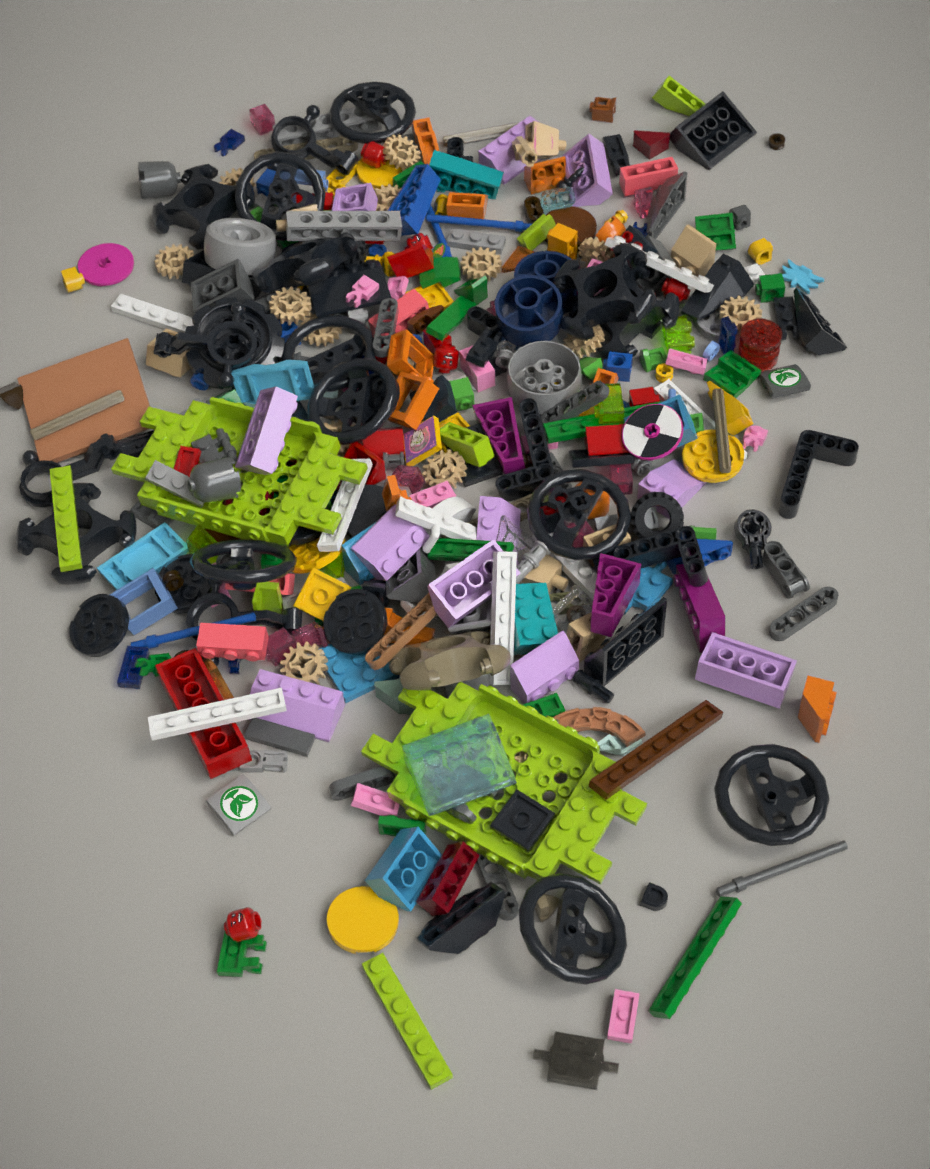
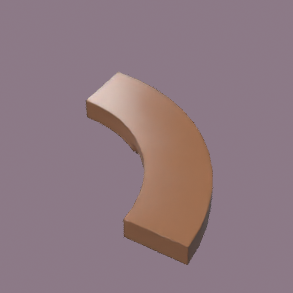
M603 707L575 708L552 717L558 719L560 725L564 727L570 726L577 732L595 730L611 734L623 742L626 747L646 736L645 731L634 720L626 715L623 716Z

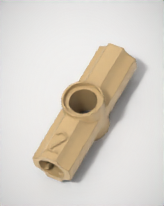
M522 136L516 137L512 142L516 161L521 160L527 167L534 166V163L538 161L534 143L528 142Z

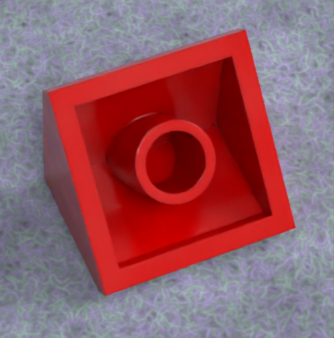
M423 244L387 257L396 277L406 276V278H410L434 268L433 252Z
M624 424L586 427L585 447L588 455L629 453L622 440Z
M402 426L380 428L363 440V446L381 459H383V452L387 454H400V452H404L405 460Z
M359 442L350 444L344 458H370L373 464L365 485H376L385 480L384 460Z

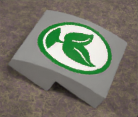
M244 774L206 800L218 819L221 818L233 836L271 810V806Z

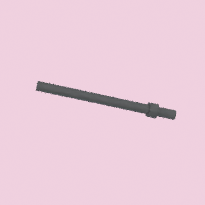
M843 840L743 878L740 876L734 878L732 882L717 887V895L720 897L734 891L737 893L747 889V886L848 849L847 843Z

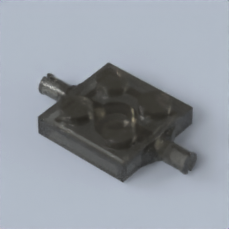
M556 1031L550 1051L535 1048L533 1059L548 1061V1082L597 1090L598 1081L603 1071L618 1074L619 1063L604 1061L603 1050L605 1040Z

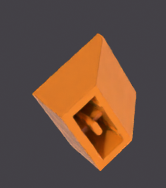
M565 156L535 163L531 167H524V181L531 195L556 189V184L566 177Z
M449 192L447 216L485 219L488 195Z
M807 676L798 719L812 739L819 743L821 735L826 736L837 692L833 691L835 682Z

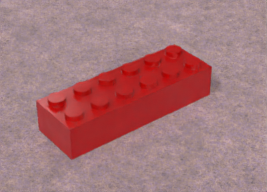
M196 648L155 665L160 682L175 711L224 700ZM236 722L187 733L210 779L252 761L249 746Z

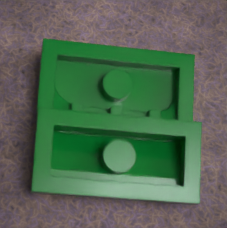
M733 212L695 216L696 230L716 243V251L736 249Z
M458 257L433 258L434 268L419 274L420 284L423 289L441 282L444 288L461 281Z
M730 350L718 359L716 366L704 373L703 379L707 382H713L734 398H737L761 374V370Z

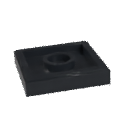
M516 789L491 823L490 829L529 853L555 818V813Z

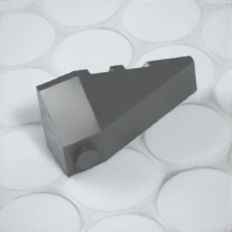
M684 171L666 179L663 185L658 187L649 236L657 239L684 203L688 172Z

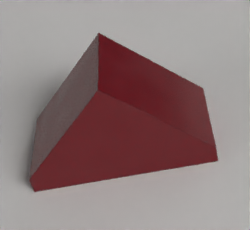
M634 130L633 147L650 160L669 149L670 132Z

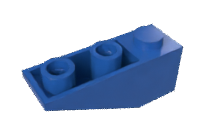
M697 539L705 566L718 560H725L732 554V541ZM682 557L665 561L673 575L676 574V565L683 564Z

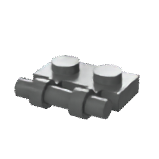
M222 428L216 430V439L212 440L209 434L191 442L193 448L202 451L199 459L200 463L231 457L235 462L238 459L235 447L230 444L229 435ZM223 446L224 450L219 453L217 449Z

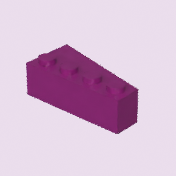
M512 397L472 405L476 421L480 423L485 435L488 436L491 447L503 469V473L508 474L525 469Z
M600 553L590 632L612 637L640 584V563Z
M684 564L676 565V574L673 575L675 587L679 588L680 599L684 603L699 653H703L712 632L725 636L726 616L709 577L705 585L700 587L692 586L688 580Z

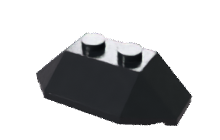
M489 882L485 887L477 888L463 895L454 902L448 914L437 915L427 922L421 934L417 936V941L430 951L459 954L468 949L472 943L486 935L489 930L496 926L506 894L504 889L493 882Z

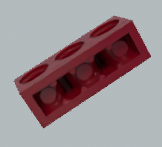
M464 841L448 844L416 903L431 916L448 914L480 855Z

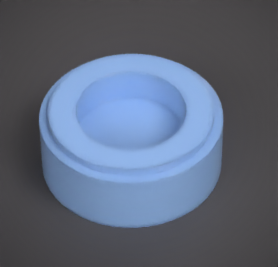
M712 341L706 347L703 358H706L707 361H712L718 354L720 345Z

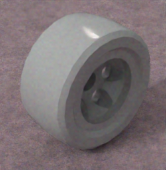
M226 218L216 220L206 228L204 257L206 263L214 269L239 259L247 275H253L256 269L267 267L275 258L276 234L272 229L260 222L241 218Z
M536 341L524 345L512 355L509 361L506 377L509 397H512L513 404L518 409L522 400L526 398L534 399L542 416L548 409L580 391L582 373L576 354L568 347L557 342Z

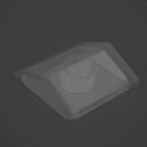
M505 515L501 516L496 541L513 543V552H517V567L521 563L523 555L528 553L534 547V544L528 534Z

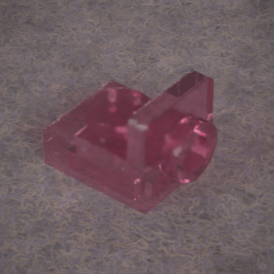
M652 187L634 190L633 204L640 219L648 217V209L651 207L650 203L653 196Z
M398 465L392 474L396 476L398 486L409 487L412 494L419 492L425 484V479L419 467Z
M315 621L292 631L296 645L299 642L301 646H304L307 641L311 646L314 643L317 646L320 644L323 647L328 646L324 626L320 627Z

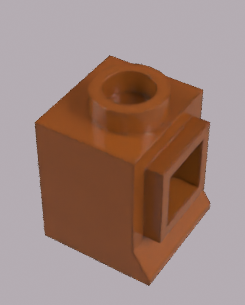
M595 97L594 102H590L589 112L592 113V120L613 123V116L616 113V97L612 99Z

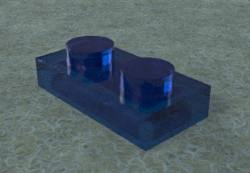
M729 316L721 318L718 344L724 355L730 350L734 352V348H736L735 337L738 333L736 324L732 323Z
M127 646L117 680L118 687L140 689L143 676H140L139 672L142 667H135V663L138 658L148 659L150 654L149 648Z

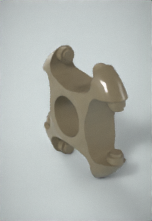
M467 631L466 633L439 637L418 644H408L389 661V668L393 674L400 675V682L405 689L431 690V687H441L473 680L484 674H490L491 676L498 674L508 667L511 656L507 648L496 644L490 645L491 634L483 631Z

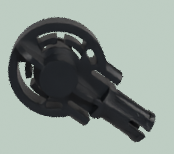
M755 509L746 510L739 515L734 523V532L741 541L742 548H746L749 552V567L754 569L755 565V569H760L763 567L761 550H764L767 538L771 534L772 526L769 518L763 512Z

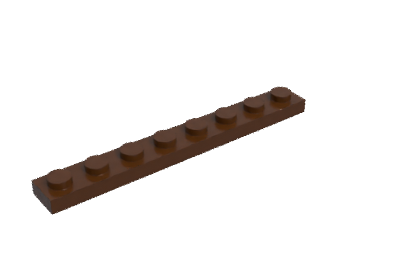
M708 700L703 701L590 780L588 787L607 800L722 718L723 711Z

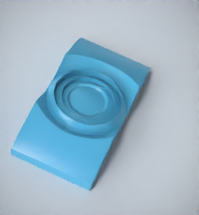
M285 360L271 365L253 364L233 370L231 373L234 377L236 392L242 404L244 402L256 404L260 390L278 387L297 395L296 401L309 400L314 388L307 361Z
M164 522L134 542L130 547L125 548L97 567V571L118 590L152 568L159 574L164 566L167 567L171 562L177 560L179 556L186 555L190 551V547Z

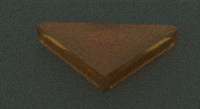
M518 246L501 267L502 272L515 271L517 264L524 257L535 252Z
M202 656L201 658L224 700L234 698L214 662Z

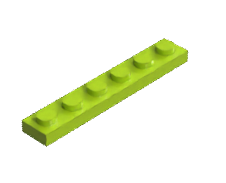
M70 465L50 469L60 570L65 572L81 569L83 566L72 469Z
M384 953L361 963L364 972L430 1089L432 1090L452 1079L453 1074Z

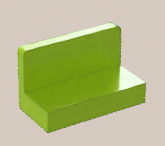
M543 214L516 239L526 250L531 252L547 238L549 230L553 229L556 223L550 214L547 216Z
M278 582L257 583L252 599L254 611L270 610L282 614L283 602Z

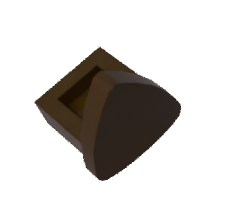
M13 382L0 388L1 399L13 408L20 409L23 402L22 385Z

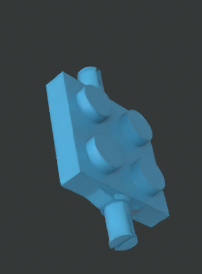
M666 562L658 563L654 568L648 566L641 569L640 584L623 615L631 607L645 610L660 600L672 586L673 578L661 573L667 567Z

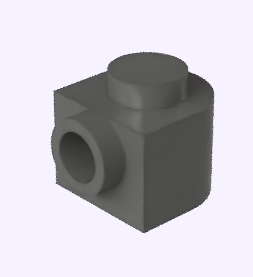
M745 204L729 210V213L733 212V223L736 230L750 226L751 211Z

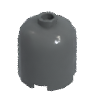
M168 161L138 162L142 199L170 196L176 192L177 183H181L180 172H176L175 166Z
M226 457L195 465L191 470L190 479L187 480L189 491L193 492L194 496L201 502H215L238 498L239 496L236 493L241 491L239 471L234 472L232 464H235V461L231 457Z

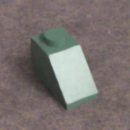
M400 680L374 682L376 697L398 714L411 715L415 709L398 700V696L404 688Z

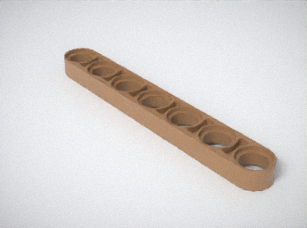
M429 593L367 652L365 660L371 669L378 670L384 667L437 615ZM426 611L425 614L418 617L419 614ZM411 626V628H409L408 630L403 631L405 628ZM396 641L393 645L388 646L391 642ZM381 656L376 661H372L374 658Z

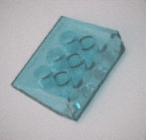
M489 714L402 746L405 763L429 816L517 783L499 734Z

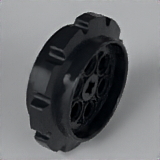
M237 298L219 299L215 301L214 307H209L208 305L202 307L192 317L193 326H187L185 333L209 336L211 330L218 324L232 321L233 315L230 308L232 304L238 302ZM245 299L243 304L246 307V313L241 317L240 322L250 327L257 337L256 352L246 366L253 364L271 365L276 364L275 362H281L285 339L279 337L282 335L280 322L273 313L265 314V306ZM237 333L222 335L215 344L217 353L229 360L243 357L250 348L248 340L243 335ZM188 348L189 352L186 353V360L191 370L196 375L202 373L203 381L208 385L224 389L218 382V378L224 372V368L214 361L209 351Z

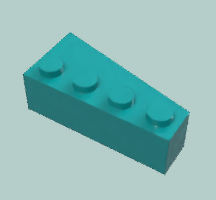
M437 150L433 151L429 164L431 169L441 179L437 192L453 191L455 193L486 194L488 199H496L503 171Z

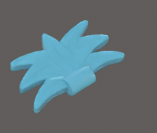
M788 259L789 268L782 266V271L784 272L782 274L783 280L791 282V288L798 285L804 292L809 294V288H818V284L815 282H824V278L814 275L811 269L804 265L798 266L790 259Z

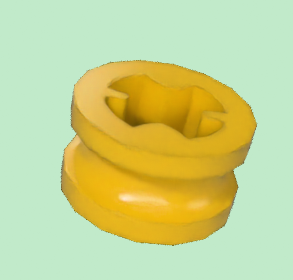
M665 363L659 364L656 367L655 374L657 381L661 383L668 379L671 381L673 379V367Z

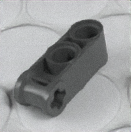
M777 541L766 543L762 562L774 580L779 584L785 596L790 599L796 593L809 591L810 585L807 577L800 571L783 545Z

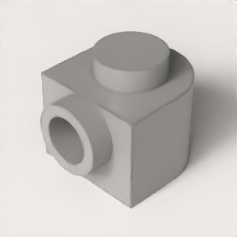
M363 308L347 311L348 317L361 321L366 326L365 322L369 320L367 309L363 310Z

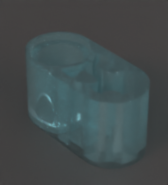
M571 187L546 190L541 194V206L548 211L571 207L575 203V191ZM565 193H569L572 195V198L569 201H565L562 199V196ZM556 195H559V202H557ZM546 197H550L551 203L546 201Z

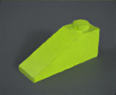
M668 76L652 97L665 109L691 116L706 104L671 76Z
M451 422L440 428L441 441L454 452L457 451L467 463L481 467L494 457L488 436Z

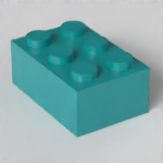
M546 583L516 584L514 655H524L558 634Z

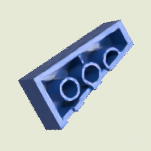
M428 164L416 165L388 209V211H400L402 222L401 236L419 233L441 180Z

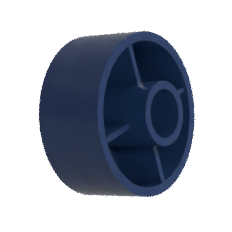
M555 251L535 252L527 255L517 264L514 278L523 275H536L552 282L563 264L568 259H572ZM574 288L566 289L563 293H560L563 315L570 311L573 297L577 295V290Z
M523 275L506 282L500 288L495 298L496 321L499 332L503 334L502 336L508 342L520 347L536 341H551L559 333L561 319L563 318L562 298L558 288L550 280L536 275Z

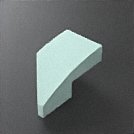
M611 734L598 742L600 751L621 756L627 755L643 744L640 739L626 747L623 742L615 736H611Z

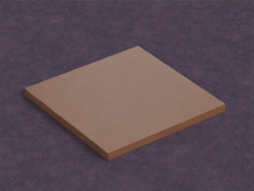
M128 338L17 378L18 383L23 388V401L31 429L117 390H121L125 398L124 401L43 438L34 440L39 461L46 460L58 463L88 451L91 443L97 442L100 436L106 433L113 435L115 440L118 441L149 429L142 427L140 424V420L150 406Z

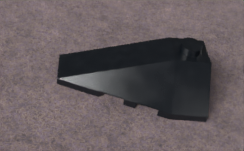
M722 254L705 275L709 279V283L714 285L712 291L704 293L695 289L681 309V314L699 321L714 313L715 309L723 305L725 300L730 301V297L736 299L740 295L743 298L752 289L754 283L741 262L726 254Z
M795 288L793 291L798 334L803 342L801 344L807 352L812 351L817 355L846 350L847 346L840 335L832 331L829 327L831 324L819 314L820 310L813 301L802 291Z

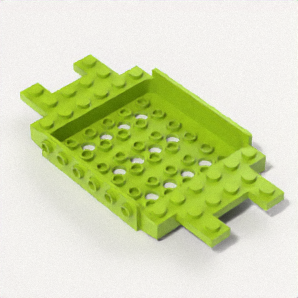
M214 397L210 398V404L193 400L184 415L149 406L141 418L140 424L142 427L155 431L140 456L136 458L120 453L111 468L115 475L144 482L137 497L141 505L156 510L160 516L245 540H262L284 546L289 545L298 526L333 535L342 517L338 512L325 509L340 480L360 485L368 469L366 463L337 456L341 448L338 438L322 434L317 423L291 417V427L285 434L283 440L285 445L278 455V467L273 474L263 475L250 471L242 473L241 469L235 468L236 462L232 464L234 472L239 471L240 481L243 483L241 491L236 493L239 497L235 498L232 504L223 505L224 500L205 502L203 507L200 508L146 481L145 477L155 460L173 469L180 445L193 448L191 442L209 434L212 440L216 439V430L222 428L229 435L230 444L235 447L238 458L254 408L245 406L242 403H234L223 398L218 399ZM222 446L217 450L220 453L224 450V448ZM291 459L297 460L296 465L286 466L287 461ZM280 476H288L287 481H284L282 483L277 482V479ZM267 491L269 494L274 491L279 492V496L274 499L268 498L266 500L265 498ZM263 508L270 509L269 514H266L264 516H261L259 514L260 510Z
M459 682L448 699L432 690H407L403 688L398 696V700L415 710L393 743L373 733L361 750V754L366 758L398 774L387 790L388 797L403 806L405 813L409 817L425 822L429 828L437 830L453 841H464L475 852L484 855L489 861L502 865L512 874L524 879L529 876L539 880L542 877L554 875L560 864H563L601 885L612 867V861L593 852L615 815L636 826L647 808V803L623 790L618 791L605 800L588 787L592 778L615 763V761L600 754V747L595 739L579 735L574 728L570 726L564 727L550 716L544 717L535 708L519 704L514 697H506L492 686L486 687L480 684L478 691L463 682ZM481 731L489 734V738L485 742L476 740V735ZM467 750H474L477 752V756L473 760H467L464 758V753ZM518 752H525L528 758L525 762L519 763L515 760V755ZM435 762L440 763L451 772L456 768L468 765L481 773L496 789L503 790L504 796L500 800H495L481 794H474L468 798L466 805L477 817L473 824H468L455 818L437 804L436 799L440 796L441 789L426 780L425 774L428 768ZM508 770L516 773V777L512 781H506L503 778V774ZM557 773H565L568 778L566 782L559 784L555 782L554 777ZM516 789L555 813V818L529 853L490 829L491 823ZM551 791L555 793L556 798L552 802H545L542 799L543 794ZM482 808H489L492 810V815L487 819H483L479 816V811Z

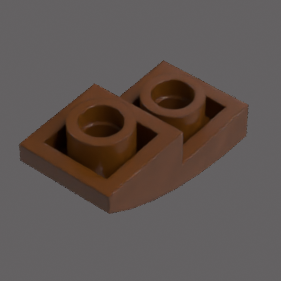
M434 306L415 315L407 322L408 331L411 334L417 335L422 333L444 311V306Z

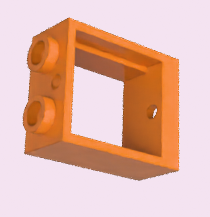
M405 329L391 335L386 366L397 376H399L401 371L406 373L412 371L421 377L425 375L432 379L434 355L414 335ZM408 356L416 363V368L407 362ZM414 384L411 389L413 391L418 390L419 385Z
M401 371L397 378L400 388L399 401L388 420L392 423L417 430L439 388L433 384L434 380L428 376L423 375L421 377L412 371L410 373ZM414 384L419 385L406 412H400L399 410Z

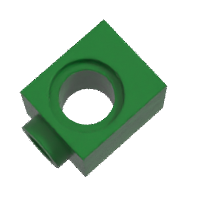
M782 273L759 275L758 284H755V293L759 295L761 303L773 302L774 297H784L786 287Z

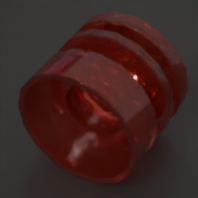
M764 318L746 322L740 331L738 355L759 368L761 372L772 369L777 364L782 340L780 327L773 321Z

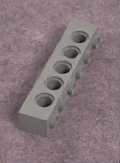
M358 107L344 109L340 112L342 122L355 131L370 133L382 130L380 122ZM329 113L322 114L310 122L315 132L316 140L341 136L332 127ZM297 125L283 128L278 135V141L282 146L309 142L310 139L307 131Z
M286 211L287 241H310L325 237L336 238L345 232L351 234L356 241H401L402 222L400 211Z

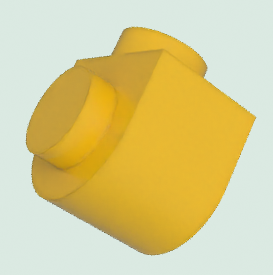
M762 238L750 244L748 254L758 265L772 260L773 246L770 241Z
M76 267L61 271L63 283L68 293L83 289L82 285L85 284L82 273L78 274Z

